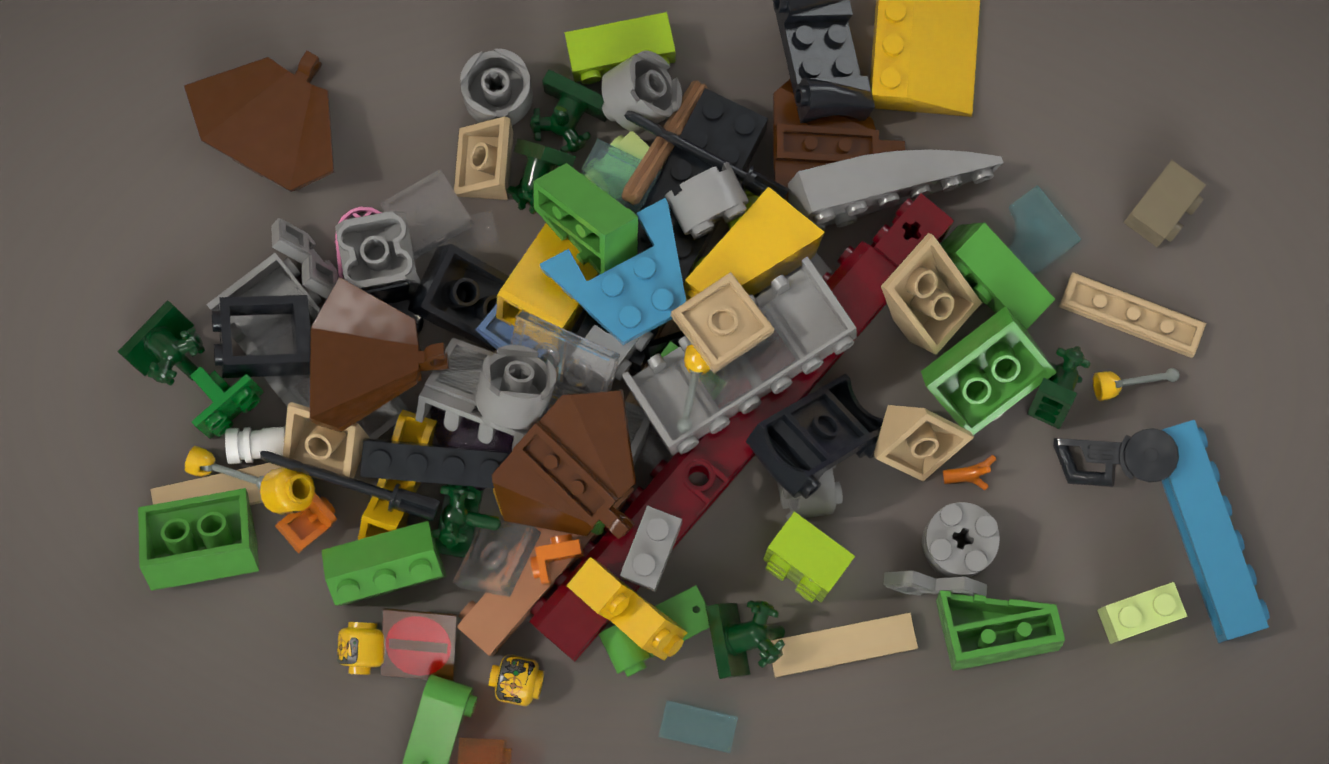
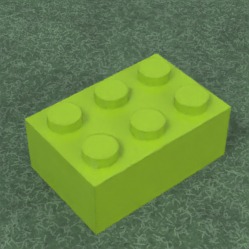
M794 511L768 546L763 560L767 562L765 569L781 581L785 577L790 579L797 585L795 591L812 603L815 599L819 602L824 600L855 556Z

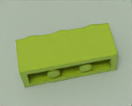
M667 12L564 32L574 82L581 81L583 84L599 82L606 72L641 51L654 52L661 56L669 65L676 62V51Z

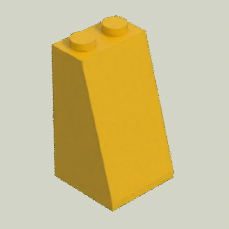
M768 187L685 279L684 291L686 301L730 272L748 295L752 294L754 296L770 286L776 277L780 275L786 276L802 266L801 260L807 256L811 260L817 252L824 231Z
M545 223L497 294L496 318L510 326L513 325L517 330L531 335L532 338L549 345L558 352L584 308L569 297L555 281L542 272L540 263L569 249L586 281L595 278L599 274L589 262L583 265L576 258L580 252L568 238L562 241L549 225Z

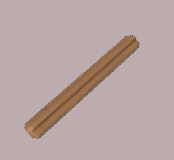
M698 80L691 82L682 96L680 108L664 124L663 128L666 131L681 135L704 89H708L706 84H701ZM657 136L623 189L622 199L624 201L630 202L632 205H636L641 201L673 150V144L667 142L662 137Z

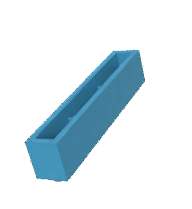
M1195 420L1162 429L1177 444L1179 461L1173 473L1161 482L1218 643L1269 628L1267 620L1270 618L1266 603L1263 599L1258 598L1254 585H1257L1256 574L1252 566L1245 562L1242 553L1245 549L1241 533L1238 530H1234L1229 516H1232L1231 504L1225 495L1222 496L1217 483L1220 481V474L1216 464L1213 461H1209L1205 450L1208 447V441L1204 430L1201 427H1197Z

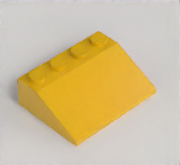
M876 0L870 88L875 105L874 109L972 117L980 0Z

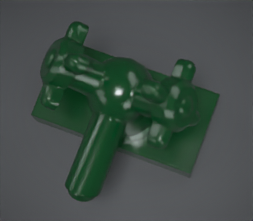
M548 69L542 80L545 93L559 99V102L554 108L551 117H540V107L534 108L530 127L536 141H541V131H552L556 135L563 136L567 145L562 147L560 151L574 153L582 149L586 141L591 138L589 132L578 135L575 130L584 112L606 122L607 118L602 111L603 96Z
M517 138L513 152L525 155L528 161L520 184L516 187L509 186L507 193L512 194L513 199L518 203L519 210H524L526 203L530 202L529 212L535 214L537 211L534 209L533 181L553 171L555 167L557 168L566 163L573 167L576 156Z
M167 300L117 352L142 375H148V377L153 378L159 383H166L171 386L175 381L173 378L177 375V372L172 370L173 366H176L189 379L193 380L190 375L198 367L185 354L190 352V355L194 357L198 353L205 352V347L201 337L196 333V329L192 328L194 324Z
M1079 346L1068 348L1067 350L1063 348L1057 349L1056 354L1063 357L1064 362L1057 365L1050 362L1057 373L1049 379L1043 378L1027 415L1060 429L1077 396V393L1074 392L1075 386L1083 380L1078 374L1077 367L1089 368L1091 362L1085 359Z
M450 484L441 487L440 493L445 495L438 530L434 529L432 531V536L436 538L435 541L440 554L470 560L476 527L493 531L500 528L501 520L499 517L479 513L484 491L483 487Z
M748 601L747 607L751 608V612L754 613L753 620L742 623L737 603H720L706 606L719 679L751 674L746 651L757 648L760 650L759 655L762 659L758 662V665L762 668L767 664L776 662L783 655L782 648L785 646V643L781 638L785 635V629L780 625H766L769 616L778 618L779 612L774 609L772 604L766 601ZM781 639L775 645L771 642V640Z

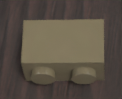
M1171 160L1123 223L1156 247L1164 239L1171 243L1184 226L1178 222L1184 213L1187 212L1189 215H1192L1204 200L1199 194L1206 184Z

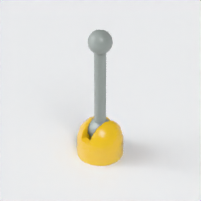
M693 345L687 346L685 351V367L692 375L683 416L677 422L678 430L684 433L688 432L692 427L689 419L699 375H703L710 370Z
M1170 368L1166 373L1120 379L1112 371L1097 372L1093 375V389L1099 401L1115 398L1123 386L1161 380L1176 382L1180 377V373L1177 369Z
M198 446L192 447L185 461V472L194 476L204 477L211 474L214 470L256 484L259 489L264 476L255 477L216 464L214 455L207 449Z

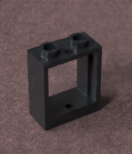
M307 295L219 298L218 310L212 311V331L219 332L220 344H214L215 366H222V378H242L246 374L250 377L310 375L311 334ZM291 314L294 354L233 356L230 316Z

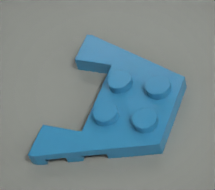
M666 198L636 213L653 247L595 278L586 281L569 249L540 263L542 272L555 281L569 297L578 302L592 318L622 345L672 319L671 311L686 302L671 216Z

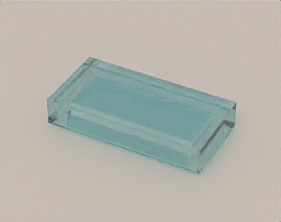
M666 701L658 737L730 753L738 717Z

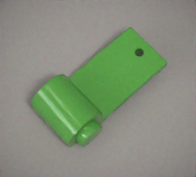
M697 585L655 606L688 632L683 638L684 641L710 628L706 611L707 604ZM616 625L598 634L617 674L625 672L626 676L630 677L647 668L644 661L655 656L640 648Z
M433 674L430 675L423 691L402 764H449L460 725L465 716L472 717L478 697L472 695L473 687Z

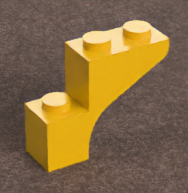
M403 409L397 419L391 441L432 444L437 421L425 417L421 423L415 420V413ZM379 478L377 486L393 491L395 485L399 483L402 489L416 493L421 482ZM372 496L362 515L358 540L406 527L409 514L396 509L390 512L388 511L389 501Z
M590 557L567 584V587L597 614L610 620L645 651L665 661L668 656L675 655L682 647L683 638L688 632L632 590L595 559Z

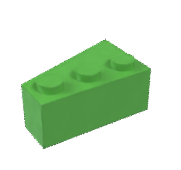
M566 163L533 181L534 209L562 241L566 238L571 241L580 252L576 258L583 265L589 262L600 275L637 255L638 216L631 209L626 208L611 197L607 191L602 190L591 182L583 173H579Z
M985 222L958 225L940 244L978 298L995 313L1007 306L1025 329H1028L1055 300L1049 291Z
M939 590L936 604L952 671L1059 651L1065 642L1057 605L1015 599L1007 601L986 598L983 595L974 594V596L951 594V591Z

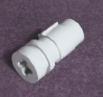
M244 427L243 431H240L239 428L226 429L225 448L228 464H241L242 460H245L246 463H253L254 459H261V451H269L283 456L285 427L262 428L261 430H252L251 427Z

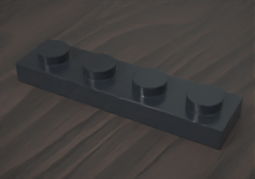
M365 438L363 440L361 477L494 488L492 474L510 455L511 451Z

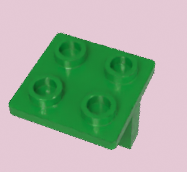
M200 366L190 377L213 403L192 421V424L210 439L215 435L220 437L225 434L226 429L233 426L232 420L242 411L248 413L261 401L260 396L264 391L248 374L244 375L231 387L215 370L209 374Z

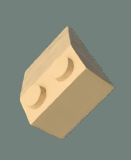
M930 233L923 238L881 286L893 321L911 343L935 355L982 303L937 239Z

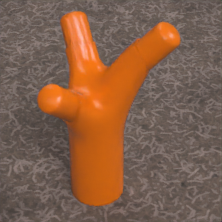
M991 455L983 462L969 467L943 470L944 484L970 482L986 490L988 484L979 476L991 472L990 466L996 461V457Z

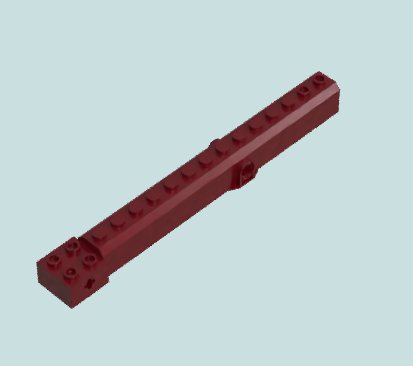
M922 193L914 201L908 198L895 213L897 216L892 221L893 226L890 228L885 224L873 238L872 245L863 241L855 249L850 245L837 260L841 266L834 274L831 275L829 272H826L822 276L856 326L857 338L887 304L881 288L883 283L928 233L934 235L940 244L954 222L950 216ZM776 330L767 340L771 345L763 355L757 351L749 360L762 381H765L796 361ZM845 351L837 355L833 352L822 359L823 364L813 372L805 374L802 371L791 378L792 384L782 392L774 394L771 391L760 398L761 404L754 410L743 414L741 411L729 418L730 424L715 434L708 432L699 438V443L688 452L683 454L677 452L669 462L662 459L650 473V476L653 478L651 483L645 489L639 486L626 501L629 508L624 514L635 523L633 528L625 536L618 539L605 526L603 531L606 534L597 544L593 541L587 544L583 549L584 556L578 557L582 561L573 572L567 568L554 583L558 589L549 599L542 596L532 607L530 613L533 617L529 622L570 659L576 662L598 637V634L611 622L597 614L567 587V584L586 561L591 557L600 562L632 590L637 592L641 586L621 579L620 574L646 507L650 506L682 519V526L673 546L674 549L756 455L746 443V440L757 424L807 396ZM745 375L740 381L733 378L723 389L721 395L724 399L718 405L719 409L753 388ZM699 472L706 475L709 481L703 486H695L688 478L692 474Z

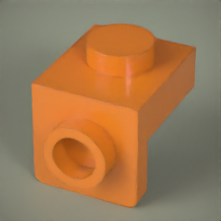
M314 492V497L309 507L304 511L288 514L275 527L299 554L330 529L337 521V518L334 515L335 509L332 504L323 496L319 498Z
M572 534L550 538L551 544L535 547L536 556L530 557L534 579L540 578L542 585L552 584L548 563L584 556L582 541L579 539L573 540Z

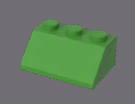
M1007 306L921 371L927 389L958 425L972 432L973 435L1040 386L1043 378L1049 379L1057 373L1030 334Z
M246 488L138 507L139 564L151 591L259 571L258 543Z
M429 521L321 550L325 581L335 606L348 605L447 577L435 538L432 536Z

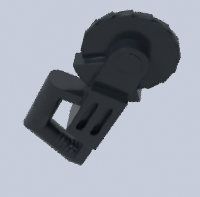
M1155 428L1143 429L1132 437L1126 435L1122 442L1054 438L1053 443L1068 484L1113 487L1116 464L1121 465L1122 470L1130 480L1136 477L1149 483L1159 482L1173 473L1179 461L1178 446L1174 439L1165 431ZM1069 446H1081L1086 462L1106 463L1105 472L1078 470Z

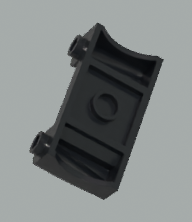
M773 0V7L777 17L800 123H808L819 118L836 115L851 116L858 121H865L875 108L868 76H861L848 23L853 15L850 0Z
M845 373L758 423L746 440V443L771 476L792 497L797 498L802 495L807 499L819 489L821 483L818 480L827 470L855 453L859 458L865 455L869 459L874 457V450L884 419L870 414L862 407L853 392L851 379Z

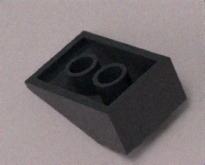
M453 244L437 247L407 310L443 329L497 351L475 329L497 304V294L509 276Z

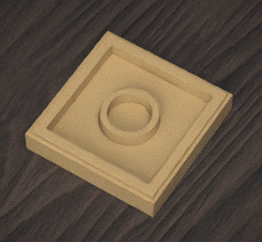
M731 272L671 311L672 319L713 373H716L765 340L775 330Z

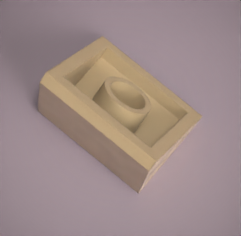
M504 116L459 128L454 184L455 196L508 200L509 193H507V188L510 182L514 134L510 118Z
M290 402L287 408L283 456L354 479L362 458L363 440L370 438L359 423L351 425L342 432H337L314 424L310 420L309 407Z
M888 405L874 450V456L877 460L924 481L970 442L974 436L972 432L925 408Z

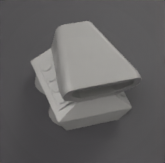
M389 211L343 220L335 226L344 280L364 291L409 282L408 293L416 292L420 285V279L416 273L405 212Z

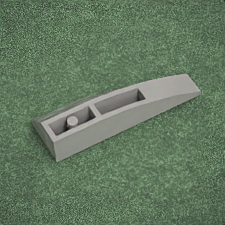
M932 149L891 151L863 155L798 171L788 183L789 204L822 230L825 229V226L835 223L837 227H844L856 222L858 217L902 204L908 198L915 200L921 193L927 196L942 190L943 192L954 190L964 183L971 181L974 184L985 182L994 177L993 172L1003 164L1001 156Z

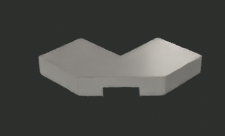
M278 218L271 226L272 248L301 263L302 286L327 299L338 280L337 269L330 260L324 262L313 249L316 243L308 233Z
M916 571L884 573L883 585L909 595L921 596L923 593L936 595L939 593V590L951 591V594L974 596V594L986 596L987 584L968 577L933 578Z

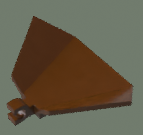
M306 50L295 74L289 72L271 58L266 57L184 85L201 141L232 158L238 164L261 177L264 176L290 192L299 190L334 173L329 92L326 89L310 84L322 66L319 57Z
M790 79L773 93L774 181L787 188L788 183L798 171L863 155L905 150V141L879 140V130H876L874 121L869 116L865 121H858L851 116L836 115L819 118L808 123H800ZM787 193V195H786V197H785L784 200H786V201L789 203V201H788V193Z
M339 277L311 326L310 420L321 427L337 432L344 431L415 386L418 381H422L423 371L449 369V356L445 353L444 343L429 345L424 351H421L415 319Z
M623 390L562 395L540 421L535 423L512 449L513 451L492 474V483L503 519L506 522L588 536L598 522L601 521L618 539L625 536L635 523L624 513L617 511L613 506L636 484Z

